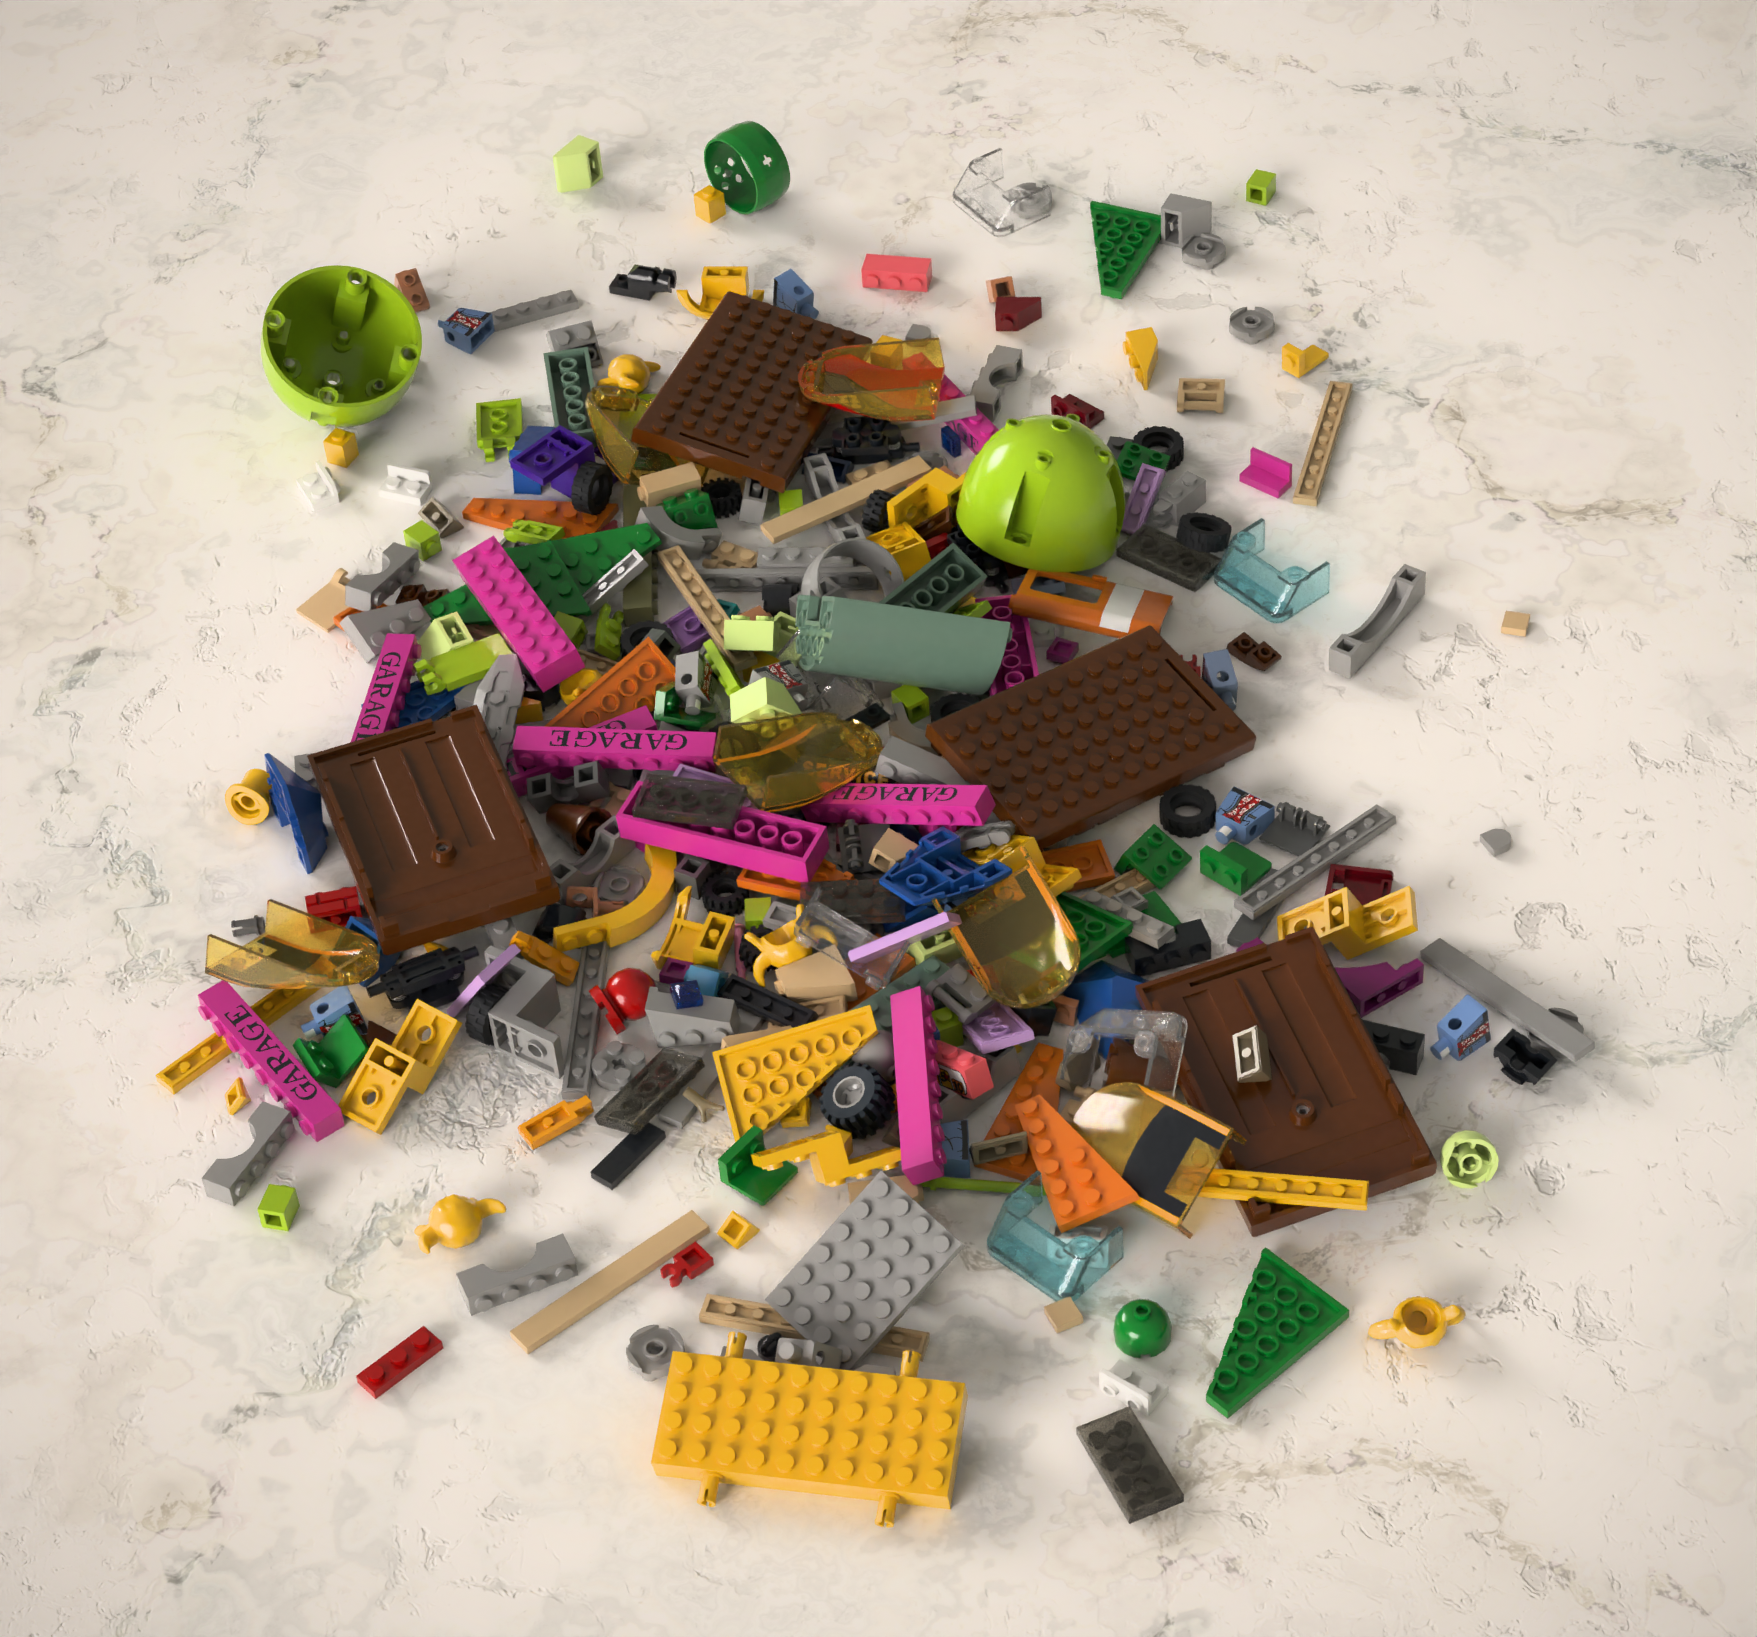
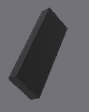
M643 1120L590 1171L591 1178L613 1190L666 1138L665 1131Z

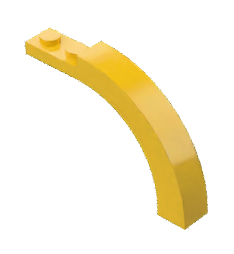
M645 844L644 860L650 870L651 877L643 892L635 900L619 910L553 928V947L560 952L606 941L611 948L638 937L654 926L667 911L675 892L674 869L677 867L676 851Z

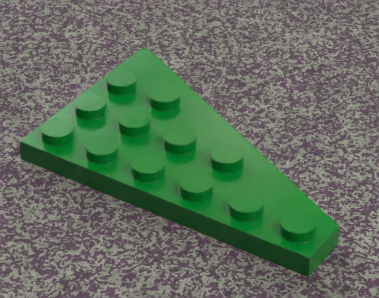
M1091 201L1090 212L1101 295L1122 299L1161 240V215Z
M648 523L551 541L582 595L633 549L641 557H644L662 544L660 538ZM542 543L505 549V552L512 560Z
M551 540L512 559L553 617H555L557 611L570 616L586 615L588 617L592 615L589 606ZM466 584L423 607L432 619L430 620L431 623L436 618L458 612L465 625H495Z
M1264 1248L1261 1251V1258L1257 1268L1253 1272L1252 1281L1249 1283L1242 1300V1307L1238 1317L1235 1318L1233 1330L1229 1334L1223 1349V1356L1218 1368L1216 1367L1214 1379L1209 1385L1206 1393V1402L1228 1419L1349 1318V1309L1269 1249Z

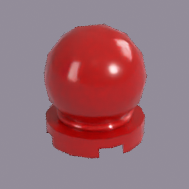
M626 968L616 972L608 979L605 989H600L596 985L589 990V993L600 1010L607 1009L609 1013L605 1017L618 1035L626 1030L623 1024L626 1020L636 1021L647 1016L645 1006L650 986L656 987L654 979L641 969Z

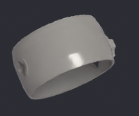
M849 538L831 544L810 563L802 580L801 595L822 598L823 594L819 580L820 568L825 558L833 556L850 557L869 567L880 581L885 597L904 583V578L897 561L885 548L867 539Z

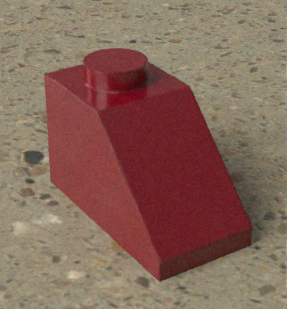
M1041 297L996 298V331H1019L1042 318Z

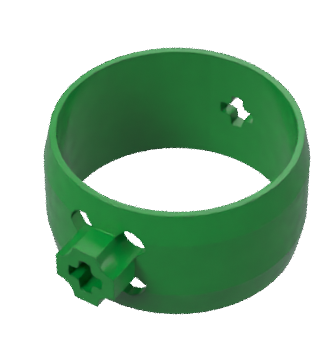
M753 121L735 124L717 134L705 147L704 164L708 178L714 188L724 193L725 204L732 210L740 214L754 213L774 203L787 192L790 185V170L787 159L777 140L762 125ZM764 155H765L767 158H768V157L771 158V161L769 162L770 167H769L768 164L764 165V163H763V161L765 160ZM729 158L734 161L732 166L727 163ZM742 159H743V160L745 161V163L747 164V166H748V168H749V170H750V172H751V174H752V177L750 176V174L748 173L747 169L745 168ZM737 174L741 176V182L736 181Z

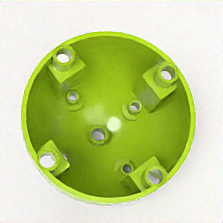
M342 265L310 269L286 282L276 292L267 307L261 333L263 368L268 382L278 398L301 418L309 422L311 419L315 420L321 426L335 425V428H349L367 424L389 412L408 391L416 374L422 350L420 323L413 307L403 293L377 274L361 268ZM352 281H358L359 284H355ZM328 381H335L337 384L333 385Z
M1046 414L1033 415L1019 420L1007 419L1005 427L992 435L984 444L965 474L956 509L958 524L964 534L978 547L1003 561L1017 566L1047 572H1077L1097 567L1109 560L1115 553L1125 514L1123 478L1112 451L1093 430L1080 423V417L1075 414H1067L1066 417Z

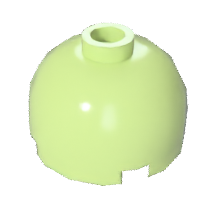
M1463 1130L1456 1132L1446 1140L1441 1148L1440 1163L1443 1173L1450 1183L1460 1188L1478 1187L1475 1183H1481L1484 1180L1486 1182L1489 1181L1497 1171L1499 1159L1495 1147L1484 1134L1477 1131Z

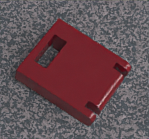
M1331 864L1325 896L1340 890L1333 889L1334 883L1344 884L1343 888L1347 887L1363 906L1391 894L1394 874L1390 870Z

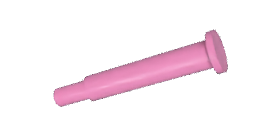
M737 923L735 924L734 935L736 972L739 977L746 979L745 972L747 969L743 965L744 961L739 959L741 938L746 931V927L744 924Z

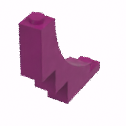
M1257 937L1248 943L1242 944L1236 949V952L1264 942ZM1418 958L1401 965L1397 970L1388 962L1363 967H1335L1361 1018L1423 983L1424 964Z

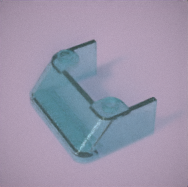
M1263 518L1232 537L1214 571V583L1271 623L1285 622L1329 593L1330 563L1327 561L1311 572H1307L1298 566H1292L1280 572L1256 556L1265 550V520Z
M1037 1170L1006 1197L987 1237V1251L994 1259L1057 1302L1070 1296L1074 1302L1124 1258L1123 1228L1118 1225L1100 1242L1090 1236L1080 1235L1066 1244L1026 1217L1043 1202L1042 1173Z

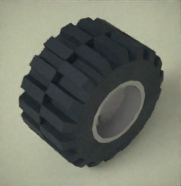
M854 1063L852 1067L848 1064L844 1066L843 1070H836L834 1072L835 1075L832 1078L829 1077L826 1080L827 1085L821 1089L823 1094L819 1097L821 1112L834 1127L852 1133V1139H856L857 1136L859 1139H865L868 1134L870 1136L875 1135L877 1129L880 1128L882 1130L885 1127L884 1123L886 1120L889 1121L892 1117L890 1112L895 1110L893 1101L896 1098L892 1087L874 1068L865 1063L863 1065Z

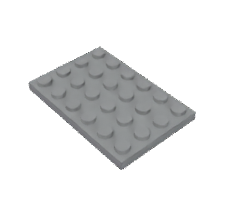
M880 1171L767 1296L765 1301L805 1339L843 1350L840 1369L854 1370L965 1246L884 1172Z

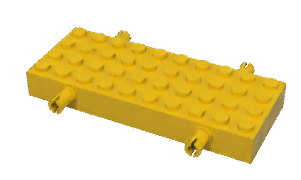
M729 1332L725 1356L672 1352L651 1464L657 1476L700 1480L701 1487L697 1499L698 1504L707 1506V1502H709V1507L716 1506L719 1483L879 1501L875 1524L884 1527V1522H886L887 1528L894 1526L897 1503L951 1509L968 1394L965 1383L917 1378L921 1359L920 1353L912 1351L911 1358L909 1356L910 1351H903L900 1375L897 1376L742 1359L747 1336L741 1332H738L737 1337H735V1332Z

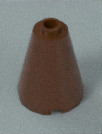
M555 803L546 813V823L575 851L584 856L594 840L596 829L611 818L612 815L601 807Z
M1112 1038L1113 1043H1110L1104 1073L1108 1077L1107 1081L1103 1080V1091H1143L1138 1084L1150 1090L1166 1091L1171 1090L1172 1085H1178L1167 1059L1121 1038Z

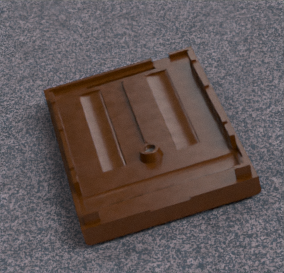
M728 291L634 427L631 442L743 479L745 476L760 481V486L784 493L802 465L803 458L807 457L836 410L834 407L806 398L800 390L801 378L811 367L834 356L851 353L867 360L873 341L871 338L854 333L853 331ZM812 371L814 380L811 382L816 386L819 394L828 404H835L834 391L824 382L821 376L817 379L818 375L845 380L849 386L852 384L846 378L831 375L832 373L826 374Z
M1150 625L927 724L925 737L931 742V747L939 756L942 755L965 781H968L970 785L988 786L996 804L992 812L1001 821L1009 820L1016 825V831L1013 835L1034 837L1041 852H1043L1044 848L1074 834L1077 836L1094 828L1095 824L1101 825L1131 808L1157 796H1162L1172 787H1177L1203 774H1209L1224 767L1226 762L1252 751L1256 742L1254 732Z
M477 705L450 712V717L432 722L430 718L307 755L309 767L321 793L324 805L384 955L401 952L560 901L557 882Z
M1313 926L1285 935L1283 940L1268 945L1264 942L1135 986V993L1190 1109L1230 1129L1219 1150L1207 1144L1219 1169L1369 1181L1368 1198L1428 1178L1436 1173L1437 1162ZM1257 1025L1267 1035L1272 1080L1239 1083L1237 1080L1233 1035ZM1254 1197L1249 1198L1248 1201L1234 1200L1252 1237H1257L1338 1209L1255 1202Z

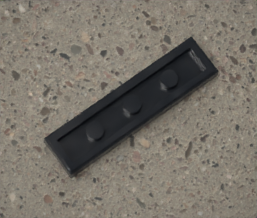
M733 973L717 993L719 998L735 1000L737 1007L780 1027L790 1025L792 1028L814 1022L819 1017L816 1011Z

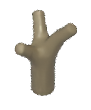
M689 1086L682 1093L684 1097L697 1107L701 1115V1122L703 1123L707 1122V1109L724 1111L725 1109L724 1106L705 1099Z

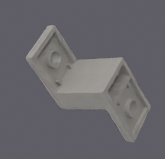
M490 945L484 951L486 965L491 964L505 950H500ZM515 957L492 982L509 990L488 1012L495 1049L560 1079L564 1075L565 1070L560 1036L554 1031L544 1029L561 1011L555 974L548 969H542L531 964L528 960Z

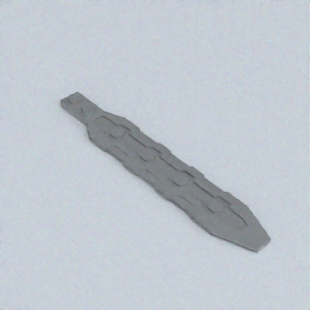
M517 654L499 655L477 687L473 705L478 706L506 771L509 748L513 744L515 735L514 726L518 708L521 707L525 691Z

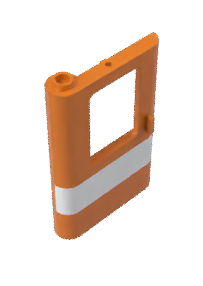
M1028 569L1016 595L1012 594L1010 597L1009 609H1012L1013 615L1120 639L1149 625L1160 635L1163 621L1170 605L1173 604L1174 597L1109 582L1107 577L1095 574L1092 577H1087L1070 572H1047ZM1041 576L1099 589L1102 592L1097 603H1089L1033 590L1031 587L1036 577Z

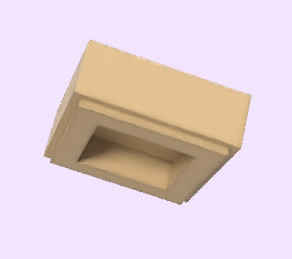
M1506 611L1501 626V633L1526 637L1530 614Z
M1070 1296L1044 1306V1313L1056 1333L1083 1323V1316Z

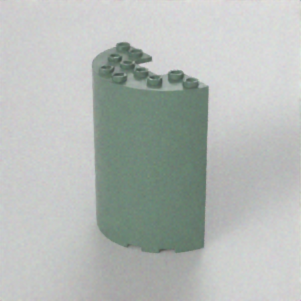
M798 595L795 626L800 630V635H797L795 642L797 654L802 655L799 664L805 671L982 695L989 690L998 673L1006 644L1010 643L1012 638V628H1010L1011 622L835 596H822L820 598L811 595Z

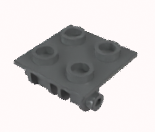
M1280 802L1276 808L1279 815L1263 832L1259 840L1296 856H1301L1318 843L1328 831L1330 825L1327 824V821L1323 820L1322 816L1314 815L1308 810L1303 812V808L1300 807L1296 810V807L1288 802Z
M848 819L843 827L838 828L843 872L848 871L851 874L881 871L869 864L873 848L887 829L890 828L889 824L873 823L858 825L854 819Z

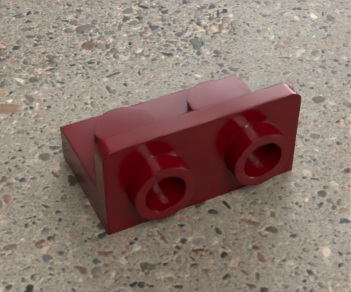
M1071 394L1064 398L1057 395L1051 397L1052 415L1066 417L1067 414H1075L1080 417L1079 422L1090 429L1104 420V411Z

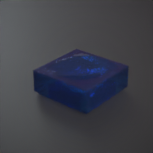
M948 425L941 428L942 447L954 458L961 456L960 436Z
M697 980L670 984V993L676 1009L703 1006V997Z

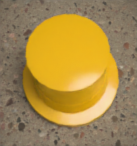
M251 769L247 771L241 783L231 785L226 791L225 802L230 814L243 824L254 825L261 823L270 812L269 802L271 800L269 790L272 789V784L269 785L267 782V778L270 775L266 771Z

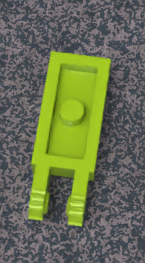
M519 519L513 522V528H506L503 531L506 540L513 543L519 541L537 544L548 540L562 539L565 536L563 527Z
M605 603L601 607L596 621L594 650L615 661L620 656L621 623L624 619V614L618 610L614 613L612 619L608 618L611 613V605Z

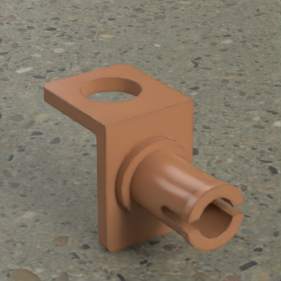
M567 887L566 906L592 908V918L624 907L623 901H600L597 887ZM582 893L587 898L583 901H575L572 896Z

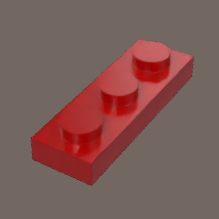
M422 1326L356 1375L357 1382L377 1399L443 1349L442 1341L425 1326Z

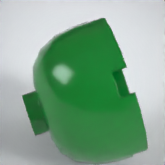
M1149 1299L1132 1300L1125 1304L1115 1316L1113 1329L1115 1343L1123 1353L1134 1358H1141V1355L1150 1354V1357H1154L1165 1351L1170 1344L1172 1325L1167 1311L1157 1302Z

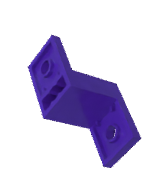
M559 425L512 458L510 465L512 469L542 486L551 482L553 489L571 498L573 479L581 465L586 461L596 462L595 454L603 460L605 458L599 446L594 449L592 442ZM612 470L613 484H615L620 478Z

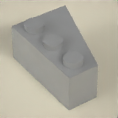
M417 599L347 615L339 624L367 663L380 655L387 633L412 634L432 619Z
M650 986L645 1011L658 1047L722 1043V1038L725 1036L738 1034L741 1019L735 1000L700 995V998L683 996L684 992L676 990L675 994L658 992L657 987Z

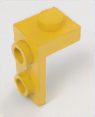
M1290 343L1282 347V369L1298 378L1329 358L1328 352L1315 345H1310L1303 351Z

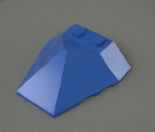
M270 753L264 754L266 771L270 775L267 778V782L269 785L272 784L269 796L273 812L281 827L291 824L299 860L307 874L313 873L327 850L325 838L329 836L322 817L321 793Z
M942 826L923 836L919 840V846L914 851L910 849L906 853V858L901 863L897 862L879 879V884L913 906L942 905L975 896L1013 873L1011 868L997 859H993L982 866L971 861L961 854L960 836Z
M1100 960L1063 983L1061 991L1065 997L1079 1000L1077 1013L1079 1025L1087 1037L1091 1036L1094 1038L1098 1054L1106 1060L1110 1043H1113V1037L1129 1042L1130 1034L1149 1023L1135 993L1136 985L1148 982L1149 980Z

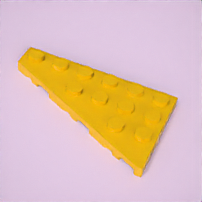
M870 1005L712 1052L735 1142L753 1125L762 1129L763 1135L767 1133L878 1034Z

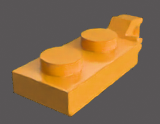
M518 930L511 938L509 946L515 944L521 950L520 953L525 960L542 969H548L555 974V979L565 986H570L573 983L580 964L578 961L542 940Z
M586 1095L574 1102L563 1100L519 1125V1134L534 1150L585 1120L587 1116L594 1112L592 1101Z

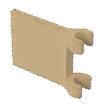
M339 568L328 584L296 609L297 613L327 633L334 629L336 625L333 617L349 608V606L345 605V585L351 581L345 577L348 572L343 568Z

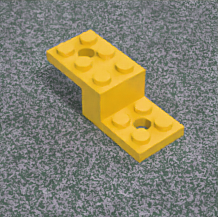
M934 468L911 486H908L904 491L887 502L889 528L905 521L914 528L949 505L952 507V528L956 527L958 524L956 509L966 473L956 479L944 471Z
M906 521L866 537L867 540L873 541L885 548L894 557L902 571L904 582L931 561L925 540Z
M1011 835L1010 841L1001 846L992 843L986 848L979 849L975 847L962 853V855L979 866L997 859L1012 869L1013 874L992 886L996 897L999 899L1019 902L1025 899L1026 896L1015 877L1032 867L1035 869L1053 901H1055V897L1060 893L1073 888L1074 883L1082 878L1078 868L1046 864L1034 837Z
M1407 886L1362 906L1347 887L1277 916L1278 941L1285 939V935L1303 930L1306 926L1307 928L1313 926L1322 945L1332 942L1346 960L1352 959L1418 931L1415 892L1410 886Z
M417 999L391 1046L377 1038L374 1039L338 1104L342 1114L381 1135L407 1087L422 1095L424 1094L463 1023ZM430 1028L431 1036L426 1041H423V1032ZM375 1092V1101L368 1105L367 1097L370 1093Z
M828 1130L753 1153L751 1158L753 1165L762 1167L763 1170L767 1169V1171L783 1167L782 1162L786 1160L796 1163L810 1159L815 1180L824 1183L825 1186L830 1185V1187L846 1183L845 1178L850 1176L859 1179L872 1175V1170L876 1168L885 1171L898 1167V1161H901V1149L890 1146L848 1159L840 1132Z

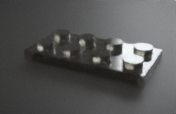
M1143 524L1116 549V557L1193 592L1199 590L1223 567L1222 558L1211 553L1199 552L1183 546L1178 542V538L1146 524Z
M647 773L632 808L633 817L733 829L748 793L747 786Z
M879 879L801 882L799 904H804L806 926L906 922V901L880 885Z
M663 1048L594 1116L597 1124L636 1135L705 1067L702 1058Z
M1130 1406L1076 1427V1435L1129 1524L1184 1502L1183 1492Z

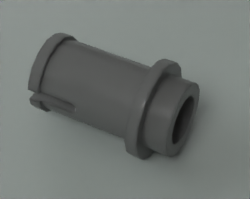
M258 915L250 919L231 921L232 928L243 927L242 929L232 930L234 937L255 933L259 936L262 932H266L264 917H259Z

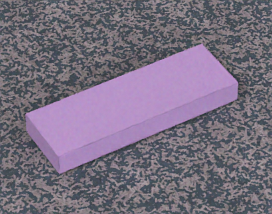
M1142 463L1125 506L1121 532L1141 537L1166 471L1164 469Z

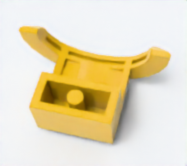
M704 266L701 277L703 294L700 305L691 299L688 290H677L678 299L689 312L708 320L728 291L748 296V266ZM753 290L752 299L762 302L764 290Z
M687 886L677 897L674 917L661 949L651 954L656 968L662 970L669 957L692 962L693 965L701 964L721 970L734 941L735 917L710 911L704 924L686 920L692 893V886Z

